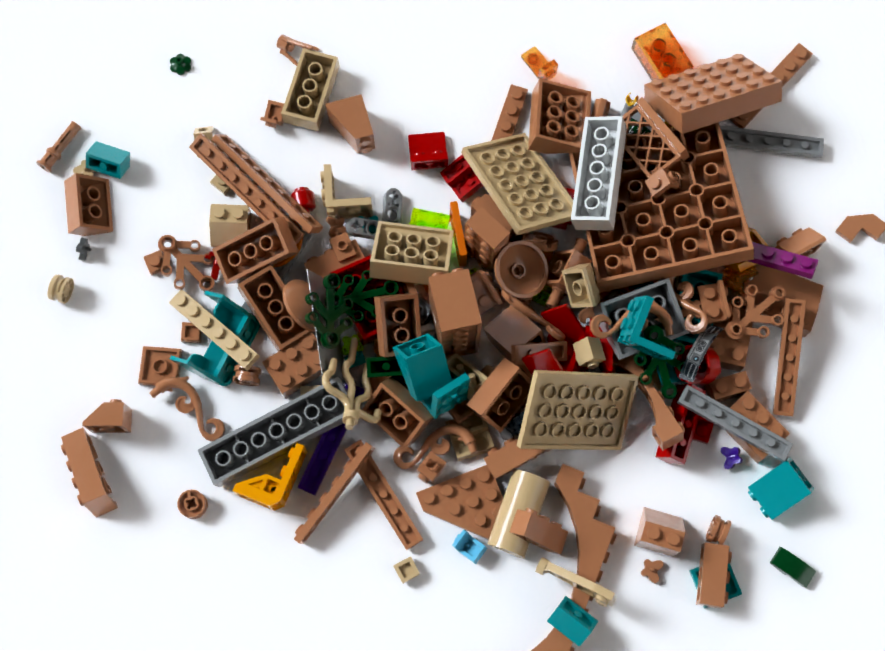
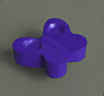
M722 447L720 449L721 454L726 457L725 469L731 470L736 464H742L743 459L739 456L741 452L739 447H733L732 449Z

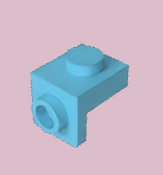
M466 530L458 534L452 544L460 554L474 564H477L488 549Z

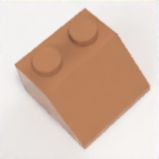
M810 227L804 230L800 228L792 233V237L788 239L783 237L778 240L775 248L808 257L815 253L827 239Z
M111 399L110 402H103L82 422V426L92 433H131L132 409L120 399Z

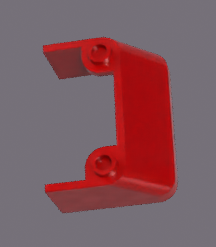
M568 303L541 312V316L565 334L566 339L564 341H567V361L558 362L550 349L524 356L522 361L533 375L534 370L587 372V367L578 365L573 347L574 343L585 338V329ZM548 333V342L559 341Z

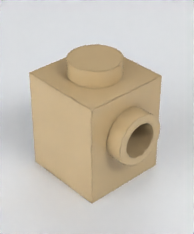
M587 336L573 344L576 361L579 366L593 369L598 367L599 363L606 360L600 338Z

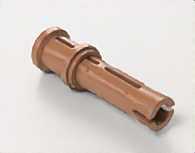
M71 121L55 144L46 149V153L41 160H37V165L50 173L51 167L57 160L61 159V153L79 130L82 129L81 126Z

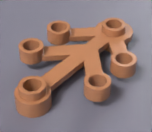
M171 235L162 236L158 241V248L163 252L161 274L165 277L172 274V267L170 266L172 254L177 259L176 279L174 280L175 289L181 290L185 288V267L199 282V287L202 291H212L215 285L214 279L211 276H204L191 262H199L210 266L213 264L214 258L211 257V261L206 262L204 260L206 254H182L178 250L190 249L191 252L196 253L201 248L200 242L198 240L176 241ZM166 242L171 243V246L165 247L164 244ZM197 244L198 248L194 249L191 245ZM169 268L170 271L168 273H164L163 269ZM178 281L183 282V285L179 287L176 285V283ZM208 282L210 287L205 288L203 284Z
M754 284L748 285L745 288L746 313L745 317L741 320L740 307L743 306L744 300L740 296H736L731 300L732 321L726 325L725 332L727 336L733 340H738L743 335L758 336L761 339L768 337L770 330L766 326H761L758 329L745 326L750 322L772 324L776 327L783 324L784 318L781 314H775L774 316L760 314L772 303L780 302L785 298L786 292L781 286L773 287L769 290L768 297L754 308L755 295L758 293V288ZM750 287L754 289L753 294L749 292ZM776 290L781 292V296L776 295ZM734 300H739L740 305H735ZM778 317L780 319V323H776L774 318ZM734 326L738 327V333L733 331ZM761 329L765 330V336L760 333Z

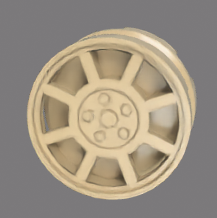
M55 274L48 286V299L58 300V302L63 304L67 303L74 289V280L70 277L64 278L63 275Z

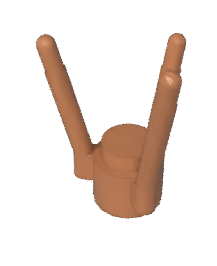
M284 34L278 38L276 44L277 48L281 49L279 53L286 56L296 66L298 62L287 53L292 52L295 45L309 50H320L318 47L294 40Z

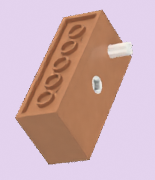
M456 268L446 274L443 272L432 274V277H428L429 308L432 324L421 326V336L427 333L435 335L436 340L443 346L446 359L456 353L459 356L478 353L482 320L469 268Z

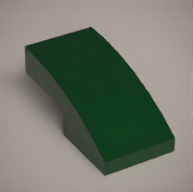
M780 546L770 561V564L782 574L788 575L805 588H807L816 573V570Z

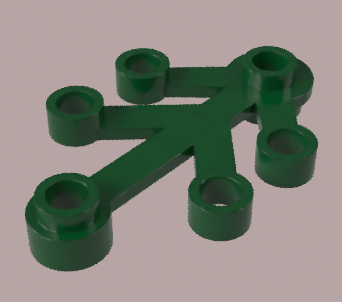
M365 270L362 272L361 279L351 295L343 296L347 288L354 285V277L347 274L343 277V282L335 293V301L338 302L335 310L340 306L341 300L350 298L354 304L370 312L371 316L376 319V315L373 313L375 306L367 302L366 299L383 295L398 294L399 285L397 282L389 280L381 288L362 292L367 283L373 280V278H364L365 274L370 275V271ZM349 278L352 282L346 283L345 280ZM393 288L394 292L390 293L387 289ZM350 309L344 312L352 317L355 323H361L364 319V314L360 310ZM360 314L362 318L356 319L354 316Z
M330 273L323 279V285L326 288V307L319 300V296L315 292H311L305 297L306 303L313 305L326 321L325 327L319 320L318 314L314 311L305 315V321L308 324H313L321 334L320 340L326 349L336 348L340 342V335L353 326V320L350 317H345L340 320V325L334 330V322L344 312L353 308V301L350 298H345L341 300L340 306L335 310V289L341 284L340 277L335 273Z
M650 325L645 329V339L659 345L668 346L673 351H675L677 345H681V351L675 354L681 355L684 353L685 346L680 342H674L665 337L661 327ZM652 332H657L658 334L655 339L651 338ZM639 352L634 356V362L638 366L645 365L647 354ZM639 356H643L644 358L643 362L641 363L637 362V358ZM652 357L645 371L639 376L640 382L644 385L650 384L652 381L651 375L658 365L663 382L660 389L663 397L666 399L675 398L678 391L676 386L671 383L666 362L681 372L680 367L685 361H680L676 358L659 360ZM644 375L649 376V379L646 382L642 381V377ZM669 388L673 389V393L671 395H667L666 393Z

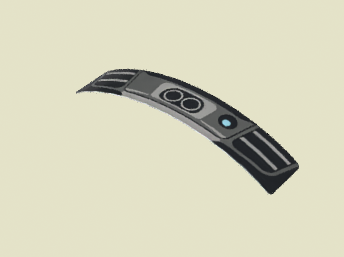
M709 324L700 333L686 357L679 374L680 379L694 382L696 373L708 348L724 328Z

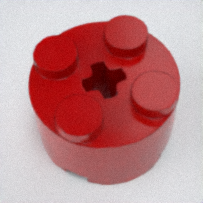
M693 345L685 346L684 353L678 355L677 359L685 361ZM709 347L699 366L694 382L680 380L688 384L706 385L714 381L722 370L718 354L713 348ZM674 367L675 373L679 378L680 372L676 367Z

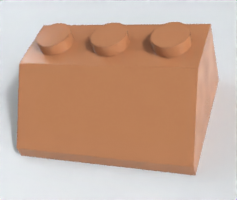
M75 173L66 179L64 187L68 234L89 236L113 232L109 179Z

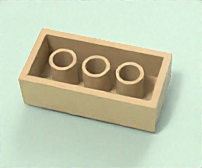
M305 48L302 49L281 112L284 123L319 132L326 110L325 104L329 101L339 71L338 57Z

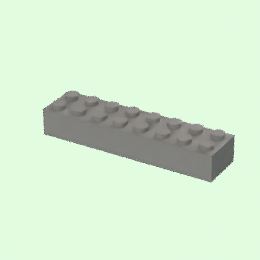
M339 376L330 380L333 387L347 395V389ZM321 385L199 448L197 451L213 485L220 488L289 452L292 446L295 447L296 443L304 444L343 423L344 405L341 400L329 394Z

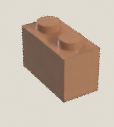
M746 371L715 379L704 386L707 395L718 402L744 395L747 391L752 390Z

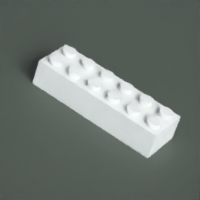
M623 116L585 117L571 221L576 230H614L627 131Z

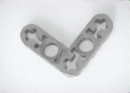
M391 188L383 196L382 221L401 223L402 194L398 189ZM391 194H393V197L396 198L393 201V206H389L392 204V197H389ZM388 211L395 212L396 219H390L387 214ZM354 217L347 222L346 231L354 237L374 240L376 234L370 233L369 226L373 225L377 228L378 221ZM354 223H356V227H360L356 231L352 227Z

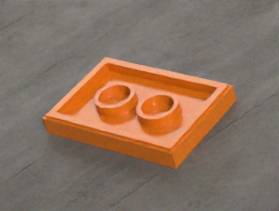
M453 201L450 202L449 217L451 228L454 230L453 238L458 264L460 267H465L467 265V250L458 203Z

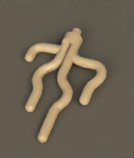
M356 337L351 339L348 359L343 362L341 367L343 378L348 385L347 395L333 387L330 383V378L335 374L338 361L336 358L330 359L329 368L322 376L324 389L341 400L344 405L342 421L348 430H352L353 426L358 424L359 418L374 424L380 421L382 414L379 408L374 410L373 416L360 409L361 403L369 400L372 395L370 377H367L366 364L362 374L364 394L355 398L356 384L349 368L356 359L358 339Z

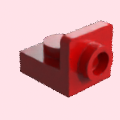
M699 416L692 440L707 445L714 424Z

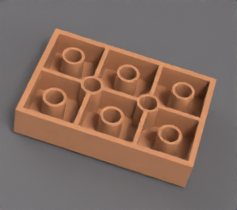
M734 54L732 57L718 59L716 62L703 64L698 68L687 69L679 74H671L660 80H652L650 83L644 84V95L646 102L661 118L681 134L782 102V81L744 55Z

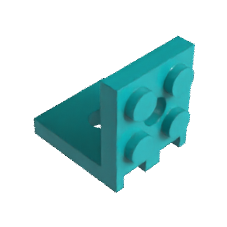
M648 295L634 297L628 305L627 310H629L627 318H624L621 323L620 329L622 330L617 342L659 360L673 359L675 351L640 337L654 298Z
M466 373L456 379L451 376V382L435 391L428 400L421 401L434 419H437L439 414H444L454 408L455 404H459L467 399L470 378Z

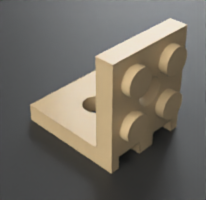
M323 164L324 171H320L323 188L321 189L323 206L327 208V215L335 218L341 216L344 219L358 216L372 217L371 197L335 199L331 164Z

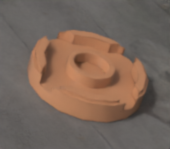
M538 231L533 232V234H529V232L524 233L521 237V241L530 242L541 251L547 252L557 250L559 242L557 239L554 240L555 237Z

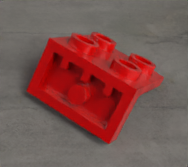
M444 132L408 135L411 171L445 168L448 166V152L446 150Z

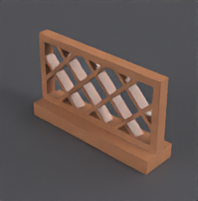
M641 97L636 101L637 105L623 115L627 127L624 149L647 178H649L661 168L668 170L681 159L684 161L690 156L684 145L646 100ZM639 112L641 115L640 122L631 121V116ZM629 126H639L638 134H628ZM650 126L652 128L651 135L641 134L642 127ZM627 138H637L635 146H627ZM640 138L650 139L649 146L639 147ZM653 139H661L663 141L662 148L652 147ZM638 151H647L646 159H638ZM651 151L661 152L659 160H650ZM664 152H670L675 155L670 161H663ZM658 164V169L650 174L648 172V165Z

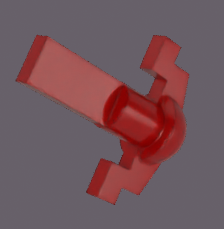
M210 251L209 255L206 254L205 259L211 260V257H215L213 251ZM215 258L211 277L217 281L220 268Z

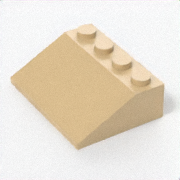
M378 221L370 259L369 277L428 285V277H432V274L437 272L449 273L454 230Z

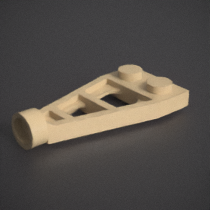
M543 557L536 567L535 572L541 575L545 573L552 574L596 599V603L603 607H607V605L612 607L616 600L614 592L557 566Z

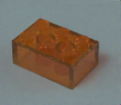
M666 22L635 37L631 49L651 81L666 78L671 74H679L694 67Z

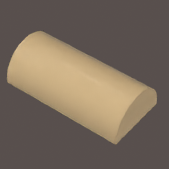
M513 470L491 531L488 545L521 559L525 558L529 542L509 531L517 509L526 511V508L537 511V515H540L550 486L548 480L526 471Z

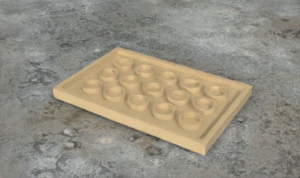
M525 133L463 147L462 155L517 235L571 221L573 199L540 153L528 150L529 138Z
M534 370L517 446L520 449L621 450L639 377L635 374Z

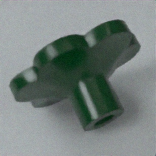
M180 53L170 59V70L172 72L184 75L185 72L191 70L190 57Z

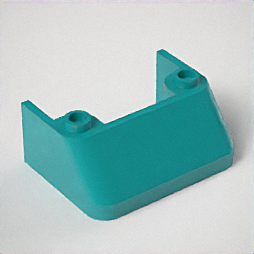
M205 291L204 294L217 303L213 316L250 347L260 328V323L256 317L225 295ZM211 341L204 356L192 354L187 360L172 355L169 358L188 371L221 386H228L232 383L233 376L236 374L234 372L235 365H239L213 341Z

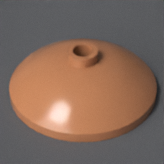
M514 241L507 244L498 253L494 264L496 280L504 292L512 297L525 299L535 296L544 288L548 279V264L544 254L537 246L527 241ZM514 269H517V275L514 273Z
M299 279L291 280L283 288L284 305L289 315L298 325L308 331L315 332V326L305 321V315L312 311V305H308L305 301L306 295L310 293L309 283Z

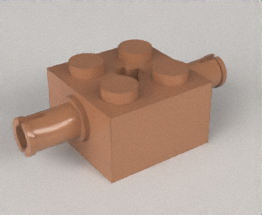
M576 238V242L571 250L554 251L548 264V279L544 286L545 289L551 292L545 304L551 309L558 307L562 296L568 295L561 271L579 264L592 262V260L583 255V251L588 244L586 240Z

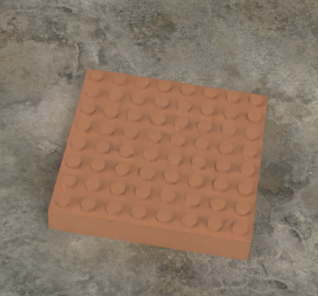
M719 122L681 134L674 127L669 128L687 149L690 157L684 161L681 159L668 169L675 172L680 187L677 189L671 187L657 198L651 195L645 183L648 179L647 176L624 149L614 230H586L600 293L754 259V247ZM627 138L626 145L635 146L637 138ZM640 138L639 147H648L650 139ZM653 139L652 147L662 148L663 141L661 139ZM638 151L637 158L646 159L647 151ZM651 151L650 160H659L661 152ZM664 152L663 161H670L675 155L670 152ZM569 153L576 184L580 153ZM658 164L648 165V172L650 174L658 169Z

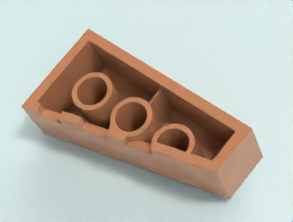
M82 427L62 436L63 444L61 449L63 454L67 455L68 461H66V465L69 471L73 473L74 478L71 480L75 489L79 491L77 498L80 505L85 506L96 518L117 509L116 501L109 496L112 493L110 485L102 477V475H105L100 462L98 460L95 461L98 455L87 431Z

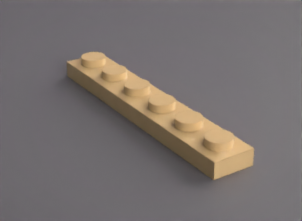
M183 289L169 301L171 306L246 371L260 358L252 348Z

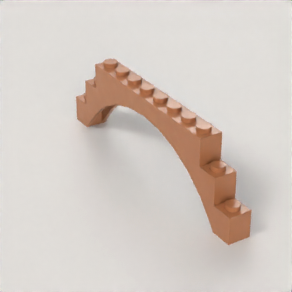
M562 464L554 486L568 508L575 529L578 550L577 575L594 583H599L603 571L600 570L602 563L606 564L610 552H607L609 544L613 545L617 536L614 533L616 527L593 519L594 516L598 517L601 506L598 505L600 500L578 491V489L582 490L586 479L583 476L585 472ZM573 587L570 599L588 612L589 609L586 606L588 601L592 602L593 597ZM553 628L547 637L531 651H574L575 648L571 647L573 642L556 628Z

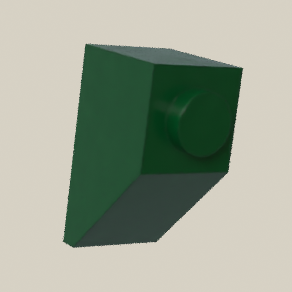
M396 356L366 358L367 377L403 375Z

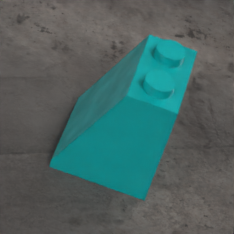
M427 333L392 347L410 395L417 402L428 400L435 391L452 381L443 346L430 334Z
M789 457L748 486L750 490L748 494L753 501H758L762 506L760 510L763 515L773 520L810 495L815 488L794 460Z

